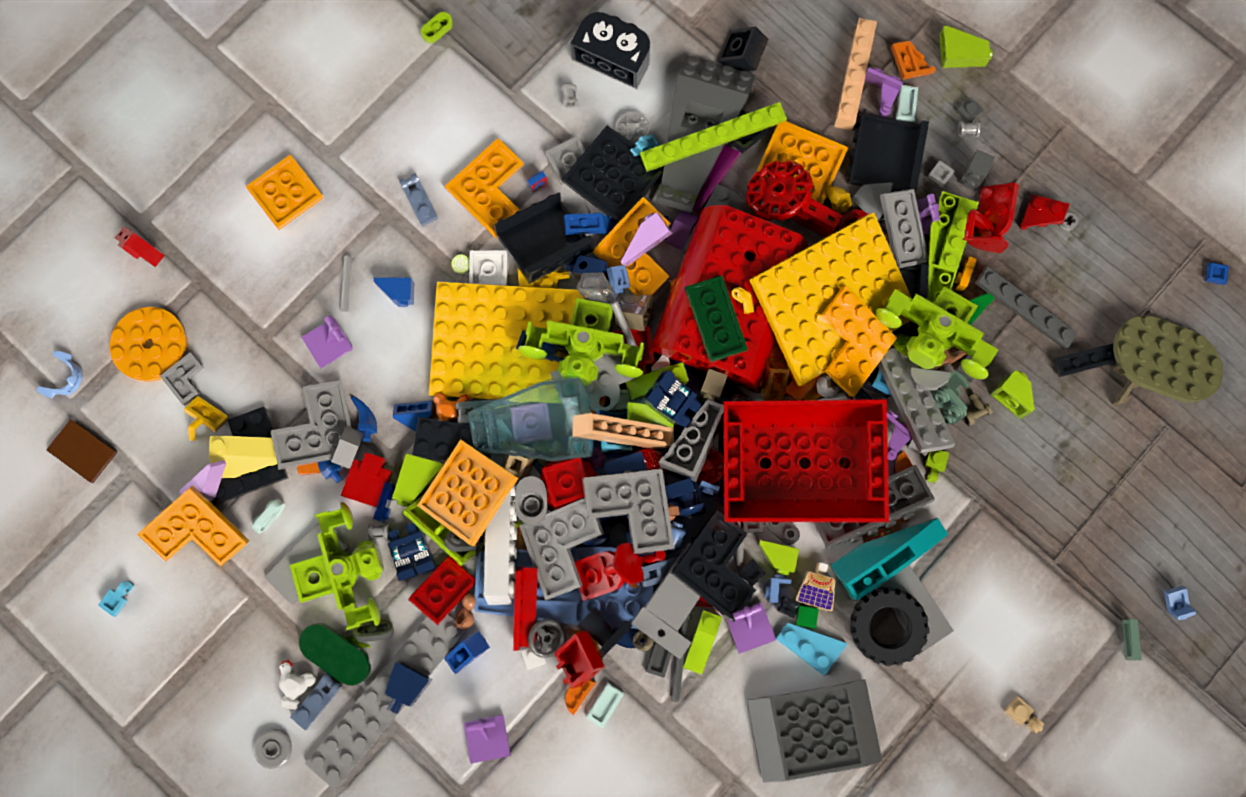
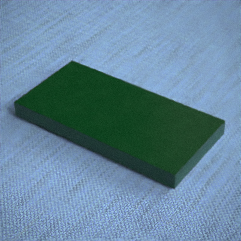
M720 275L684 287L709 363L748 351L723 276Z

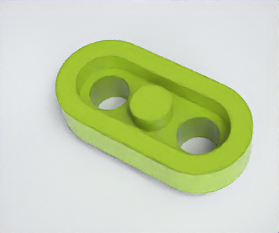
M440 12L421 28L423 40L426 43H435L453 27L451 15L447 12Z

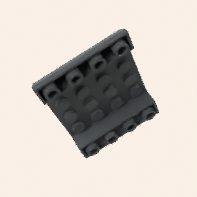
M866 679L773 697L747 700L762 781H789L867 767L881 762L882 756Z

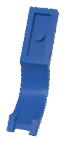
M603 213L564 215L566 235L600 233L608 235L618 224L608 216L603 215Z

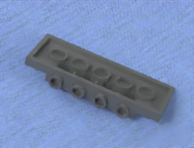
M917 465L888 477L889 522H813L826 549L841 542L846 543L849 541L850 544L859 541L861 539L860 536L866 533L868 536L877 533L879 527L885 525L888 528L897 523L896 520L903 517L904 520L914 516L917 508L933 502L935 498Z

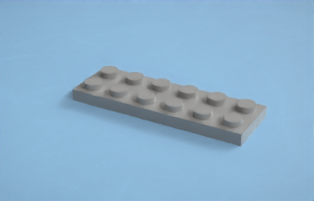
M907 347L889 349L878 363V367L918 452L925 453L953 448L956 443L930 390L918 387L911 377V368L919 367L910 361Z

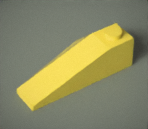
M210 436V463L223 460L227 463L222 478H236L243 474L277 464L272 438Z

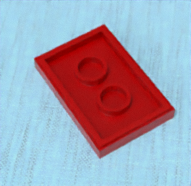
M448 555L408 598V601L438 626L475 586L476 579Z

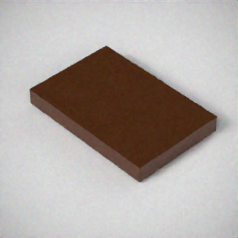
M71 419L46 449V451L90 483L96 481L117 454L114 449Z

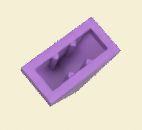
M682 210L671 228L673 234L667 238L666 243L683 251V247L699 217Z

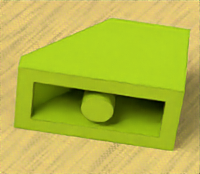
M762 540L758 542V547L771 567L778 570L777 574L789 576V573L795 572L799 549Z

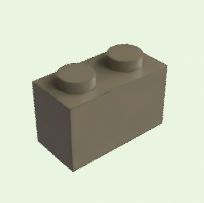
M709 369L699 398L704 403L707 399L718 403L728 375Z

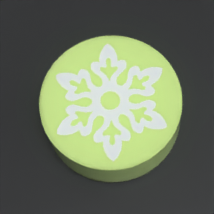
M457 255L452 259L451 265L457 274H465L470 270V260L467 256Z

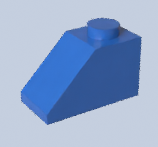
M373 278L376 286L398 307L414 305L415 283L412 278Z
M478 631L461 642L444 659L454 674H457L486 652L490 646Z

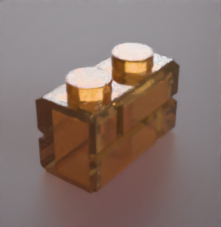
M767 359L761 388L763 401H784L790 372L786 360Z

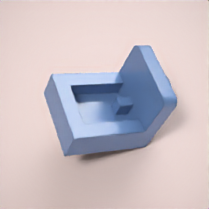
M775 575L774 578L769 579V586L765 588V598H768V603H778L779 584H791V580L786 579L787 576Z
M1182 585L1164 591L1167 612L1177 620H1184L1196 615V610L1189 605L1186 587Z

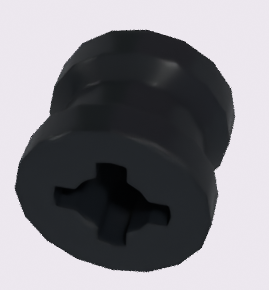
M782 596L781 604L777 606L776 611L794 618L796 615L795 610L800 606V603Z

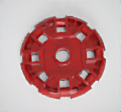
M778 160L764 165L763 169L759 172L756 171L748 183L746 199L748 206L751 210L755 211L758 217L768 221L778 219L779 221L786 220L797 215L796 212L808 204L812 196L813 181L808 170H804V166L791 160H786V162ZM768 174L770 177L765 180L763 177ZM777 187H783L782 191L774 192Z

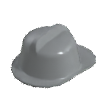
M534 476L524 477L519 481L515 490L516 514L524 523L535 524L540 522L547 511L546 486L541 479Z

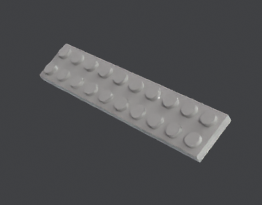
M449 614L438 626L426 617L305 765L330 787L337 790L398 716V714L387 709L393 698L385 694L395 662H401L430 677L467 630L457 628L455 626V619ZM403 704V706H402L401 710L399 711V713L402 711V709H403L406 705Z

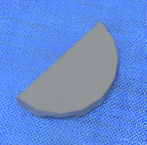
M911 368L912 379L918 387L925 390H937L939 387L947 384L951 376L950 372Z

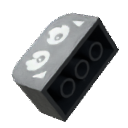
M594 12L583 19L571 41L572 60L637 89L650 64V39L646 32L633 23H626L615 15L611 16L603 12Z

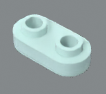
M279 499L269 501L265 506L266 510L252 521V529L258 534L265 531L284 509L285 504Z

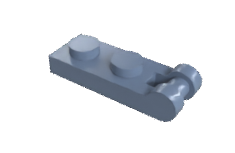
M416 173L406 180L402 179L399 181L422 227L439 219ZM416 185L417 188L409 190V186Z
M678 556L642 566L644 573L643 580L641 581L642 586L647 587L661 583ZM654 570V578L650 577L649 571Z
M326 673L290 718L302 729L307 730L343 686L339 682L333 681L332 676ZM326 685L331 689L329 693L324 690Z

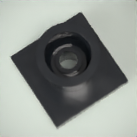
M595 606L577 627L582 631H588L590 637L601 646L598 653L602 659L629 631L632 625L626 621L616 630Z

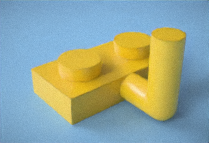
M199 396L184 408L185 413L195 419L188 426L190 441L197 439L196 429L201 424L216 433L228 420L226 414Z

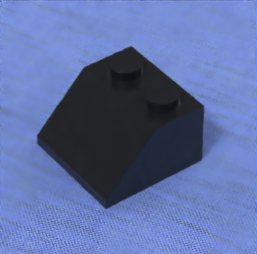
M756 26L729 30L717 62L740 71H756L769 39Z

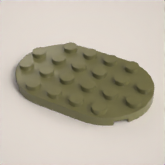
M1146 315L1130 319L1116 332L1113 343L1116 362L1121 364L1126 372L1124 375L1134 384L1185 403H1197L1205 400L1219 389L1223 378V363L1216 349L1205 336L1163 319Z

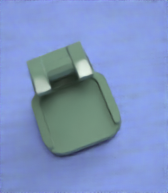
M953 371L946 384L947 386L943 385L937 390H930L947 425L958 423L967 414V406L958 395L961 393L959 386L961 385L966 389L969 384L962 374Z

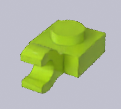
M942 450L928 452L924 467L930 468L927 482H937L939 471H945L949 457L948 452Z

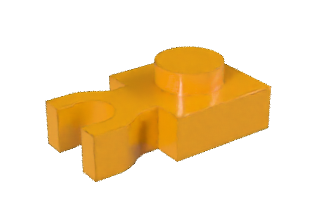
M969 257L965 262L963 271L958 272L955 283H957L955 290L963 292L967 288L977 260L976 258Z

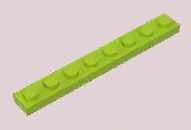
M778 102L640 153L646 172L783 123L787 118L781 103Z

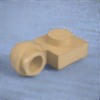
M1016 696L1004 710L1018 725L1022 726L1027 721L1028 724L1026 726L1035 734L1043 730L1042 726L1044 723L1035 716L1033 718L1029 717L1034 710L1019 696Z

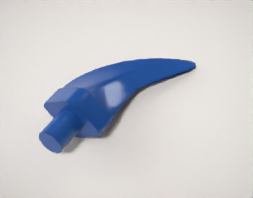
M351 396L350 398L359 412L358 431L364 433L363 441L370 442L371 434L377 433L376 418L364 402Z
M332 460L318 462L320 472L325 479L332 477L336 483L342 481L343 478L338 473L342 468L340 465L332 463Z

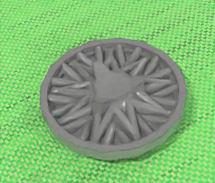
M630 111L619 117L616 122L615 131L636 145L635 143L641 136L649 134V123L641 113Z
M279 730L264 732L258 737L254 745V756L257 762L269 769L279 768L284 765L292 752V744L289 737Z

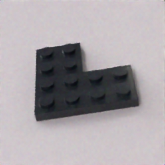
M264 406L227 420L232 436L272 438L271 430L273 428ZM276 464L236 478H222L212 503L216 506L289 479L286 468L278 470Z
M418 417L412 455L447 461L461 439L491 459L496 429Z
M715 510L671 571V574L727 619L735 622L733 613L743 610V607L747 605L756 592L753 586L726 566L747 536V533L735 523L725 522V515Z

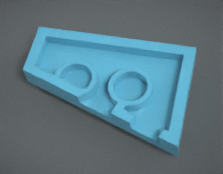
M786 623L776 637L777 641L823 676L827 674L848 644L790 623Z

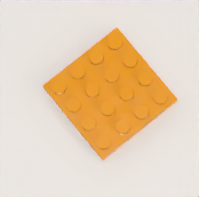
M785 121L777 125L757 168V172L763 169L764 165L773 161H795L804 166V170H808L812 177L813 188L811 189V198L823 205L827 196V187L832 185L848 147ZM767 174L763 178L766 180L770 176ZM777 187L774 192L782 191L783 187ZM812 206L809 207V209L813 210L814 212L816 211V208Z
M460 439L417 506L469 545L475 546L518 478Z

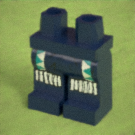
M669 370L661 372L653 383V387H650L641 400L670 423H676L682 427H686L691 421V418L684 414L686 410L689 409L696 413L702 405L696 399L697 394L676 379Z
M414 523L406 526L409 535L402 538L399 529L388 532L390 543L387 544L394 561L398 581L400 582L437 568L425 533Z

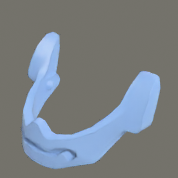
M54 351L53 356L69 365L72 375L67 377L68 384L63 388L50 389L41 386L37 388L36 391L49 398H53L56 394L70 395L78 389L83 378L81 367L71 361L72 355L61 351Z

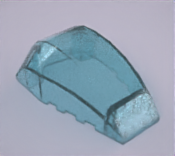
M580 377L547 379L468 412L474 449L479 452L508 454L509 456H523L532 459L539 458L546 459L547 461L592 456L593 439L573 437V416L591 413L588 392Z

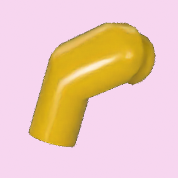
M734 288L731 295L735 300L743 304L744 314L753 313L754 308L751 294L743 288Z

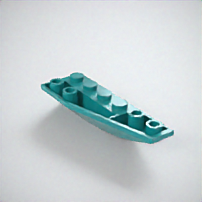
M934 518L862 543L830 564V567L849 597L857 601L909 566L945 538L948 533L940 520Z

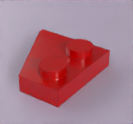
M1032 195L1020 229L1026 230L1027 227L1032 226L1044 227L1049 224H1062L1070 204Z

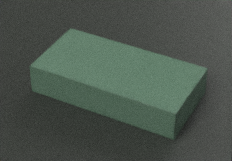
M1138 619L1122 620L1126 660H1142Z

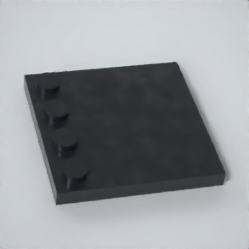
M606 125L562 178V182L613 221L619 223L653 187L663 174L664 167L661 166L646 172L641 156H634L631 152V149L636 146Z

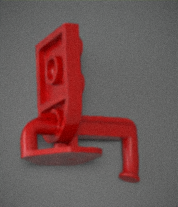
M1016 182L981 187L978 209L969 211L963 238L973 248L993 253H1002L1008 247L1009 243L1004 239L1003 235L1010 229L1013 222L1019 185ZM974 227L981 237H973Z
M625 543L618 545L616 552L603 551L576 561L575 565L583 585L579 587L582 600L586 601L618 590L624 582H627L629 585L641 582L644 577L642 566L658 560H664L666 557L663 550L639 557L638 554H633L632 544Z

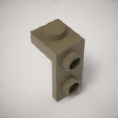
M1116 363L1112 370L1127 379L1128 382L1113 402L1114 406L1125 404L1131 397L1130 391L1138 386L1124 375L1126 372L1120 363Z

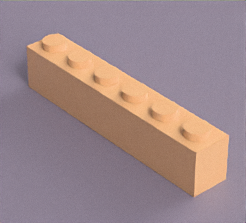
M859 18L834 127L851 131L854 127L877 21Z
M592 413L573 416V437L650 449L670 448L674 443V428Z

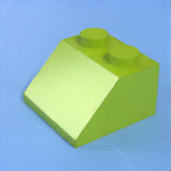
M1014 370L1007 375L990 394L1019 419L1035 410L1031 382L1021 371Z

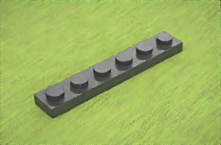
M984 268L975 284L1061 348H1069L1077 332L991 268Z

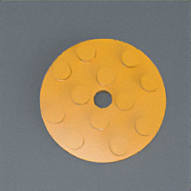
M143 307L133 310L117 323L111 334V358L115 366L123 374L134 380L143 382L161 380L160 375L185 357L188 346L186 330L173 314L164 309ZM151 339L153 341L152 347L146 349L143 344H145L147 340Z

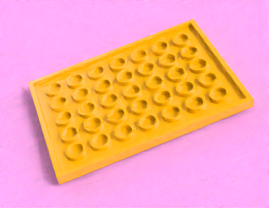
M874 212L749 279L798 386H802L824 373L846 342L820 316L842 286H847L874 315L878 308H886L885 305L895 289L911 298ZM899 316L902 322V325L900 327L910 322V320L905 318L904 316ZM888 328L891 332H893V331L896 330V329Z
M437 282L429 396L443 393L447 397L460 398V395L467 394L469 398L494 400L508 398L509 401L563 404L550 374L558 370L560 363L525 357L519 350H516L522 330H527L529 321L532 322L534 327L548 329L547 321L570 325L576 298L588 300L589 291ZM559 350L555 354V356L565 358L569 355Z

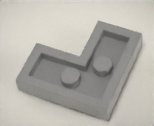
M190 352L160 375V377L180 403L186 406L200 395L189 379L204 367Z

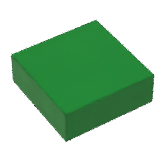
M799 606L796 625L816 629L819 609Z

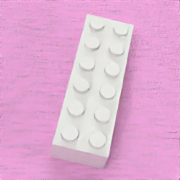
M515 484L485 529L484 597L488 605H513V598H515L513 579H515L516 567L513 559H517V548L514 540H517V528H515L514 521H517L518 518L514 503Z

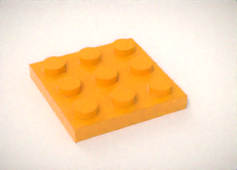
M291 154L245 186L278 230H281L324 198Z

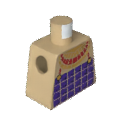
M818 562L815 573L810 571L805 573L794 597L795 601L828 612L833 611L835 579L827 577L829 565Z

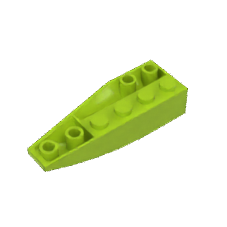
M942 191L938 202L940 220L932 222L930 227L927 300L931 303H934L943 287L952 289L967 242L963 240L967 216L970 210H977L979 202Z

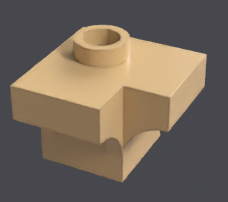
M518 445L514 452H505L501 467L513 475L522 478L528 477L538 451Z

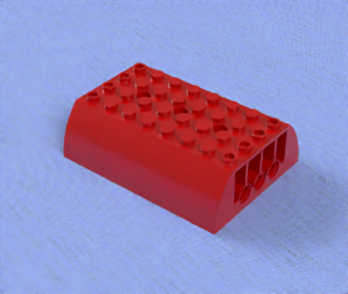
M714 205L704 208L699 216L649 350L707 373L711 369L728 375L726 380L757 391L776 337L749 279L808 248L806 240L799 233L727 205ZM745 252H752L754 254V260H746L744 256ZM722 275L748 351L709 363L684 287ZM733 287L743 288L751 294L754 308L753 313L744 314L743 304L735 300L731 295Z
M887 400L724 402L725 522H889ZM843 457L850 460V466L847 469H843L839 465V460ZM763 458H768V459H770V460H771V466H770V468H768V469H763V468H761V466H760V461H761V459H763ZM808 458L811 462L810 467L807 469L801 468L799 465L800 459Z

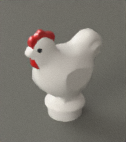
M290 660L282 661V665L279 666L281 669L279 687L285 693V697L281 699V707L297 709L300 703L297 697L315 683L316 677L314 673L310 672L303 675L295 674L292 670L293 663Z

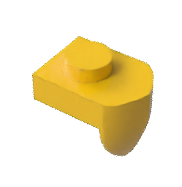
M827 187V196L831 201L832 210L839 214L846 212L852 206L850 193L841 187Z

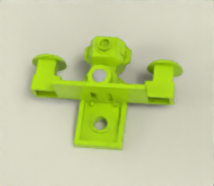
M943 287L934 303L918 294L912 299L895 289L885 305L886 308H878L876 310V317L888 328L896 329L902 325L899 318L900 315L919 325L917 328L919 335L911 337L906 347L910 361L920 367L933 369L936 366H941L946 358L944 351L954 346L972 357L971 360L964 359L961 361V368L968 376L974 379H985L988 377V371L985 367L990 364L999 349L981 340L984 333L967 324L978 307L969 300L946 287ZM946 309H953L956 315L950 314Z

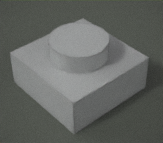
M939 161L928 175V178L943 187L955 170Z

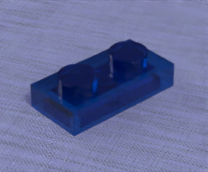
M385 482L373 520L384 523L385 519L388 520L391 513L389 507L391 501H394L392 497L395 485Z

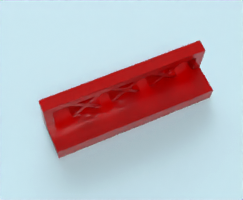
M518 566L515 571L513 651H519L520 647H529L528 635L536 623L538 567ZM535 633V636H534V644H535V645H536V633Z

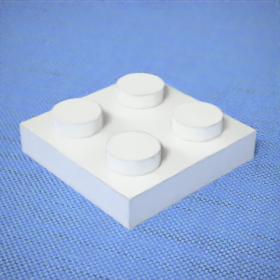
M470 251L469 284L508 286L507 251Z

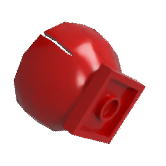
M572 455L559 456L545 465L539 479L546 486L547 510L552 512L585 498L583 478L598 476L591 463Z

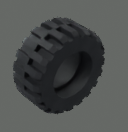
M881 587L880 589L872 590L855 604L850 617V631L855 645L867 659L869 658L874 663L884 664L885 666H900L904 662L914 660L913 657L923 651L922 648L928 641L927 635L930 629L928 627V616L923 606L909 593L894 587ZM881 608H896L907 618V635L901 642L895 645H884L878 642L871 634V618Z

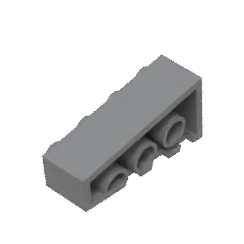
M707 399L693 417L691 423L687 428L685 427L680 437L671 445L665 456L660 459V467L697 482L724 420V405Z

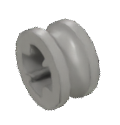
M1067 212L1064 223L1059 224V227L1064 231L1072 230L1078 224V217L1072 212ZM1067 218L1072 221L1070 225H1067V222H1065Z

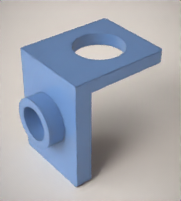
M723 478L715 484L701 481L699 488H702V492L709 495L718 494Z

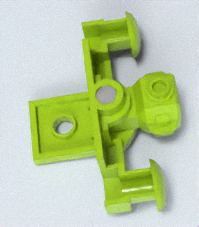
M576 298L570 325L547 321L548 329L534 327L532 322L529 321L526 330L525 346L518 347L519 352L525 357L543 359L547 356V353L541 350L543 342L565 346L569 355L560 361L558 372L566 382L587 386L596 380L599 369L593 361L600 359L604 354L623 357L621 364L614 366L618 374L629 378H636L643 374V371L637 368L638 362L642 360L644 343H641L640 347L624 344L623 335L609 332L613 309L611 304ZM590 316L597 319L592 325L586 323V319Z
M341 502V509L325 511L314 515L315 518H318L322 532L317 534L323 555L289 565L299 602L304 603L334 593L338 610H344L348 625L346 630L362 626V623L373 620L375 626H378L380 623V610L376 601L368 597V605L357 607L352 587H354L359 575L369 581L380 578L384 571L378 545L370 540L358 543L353 554L341 549L335 528L345 524L348 530H351L353 527L352 512L346 503ZM314 572L320 576V580L316 584L311 583L309 579L310 575Z

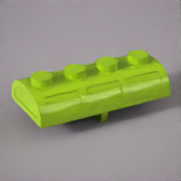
M422 495L407 507L403 514L460 566H463L483 547L485 536L482 535L483 543L478 550L450 551L446 548L444 539L451 530L417 506L424 496Z

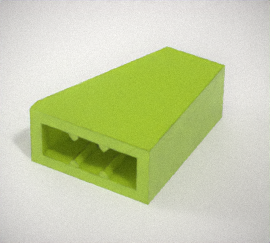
M943 26L939 34L942 68L984 67L992 59L993 51L990 48L989 41L949 26Z
M628 402L627 420L672 428L674 425H677L667 421V419L646 404Z
M406 454L392 499L397 501V505L408 507L409 504L414 503L425 494L444 464Z

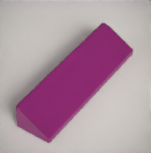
M727 146L723 147L695 202L693 211L698 214L701 213L716 185L721 184L740 157L738 150Z

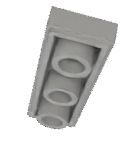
M644 607L641 608L631 622L633 626L678 659L682 658L691 645L689 640ZM660 629H662L664 632V635L662 637L658 636V631Z

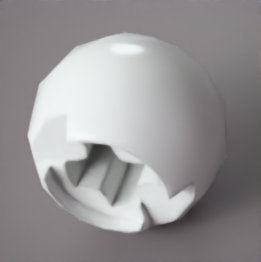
M823 374L817 379V392L822 397L831 398L840 391V386L828 374Z

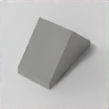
M346 426L331 462L350 469L364 433Z

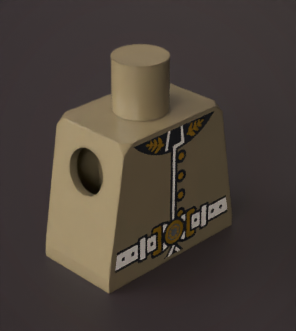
M652 295L622 296L618 303L629 329L644 331L654 311ZM613 311V315H612V316L615 317L616 325H617L618 327H620V325H619V323H618V320H617V318H616V316H615V314H614V311Z

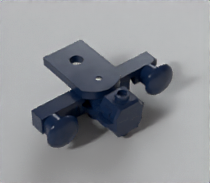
M642 452L604 463L607 475L622 474L626 471H648ZM691 478L665 486L667 500L678 498L681 510H679L680 516L694 514L703 508L704 503H696L693 494L695 489ZM628 514L621 515L622 517L628 519ZM616 516L601 517V518H598V519H599V522H603V521H605V520H607V519H610V518H613V517H616ZM629 529L628 532L626 533V537H627L628 543H631V544H632L631 534H630V529ZM610 533L598 536L582 544L586 546L601 544L609 538Z

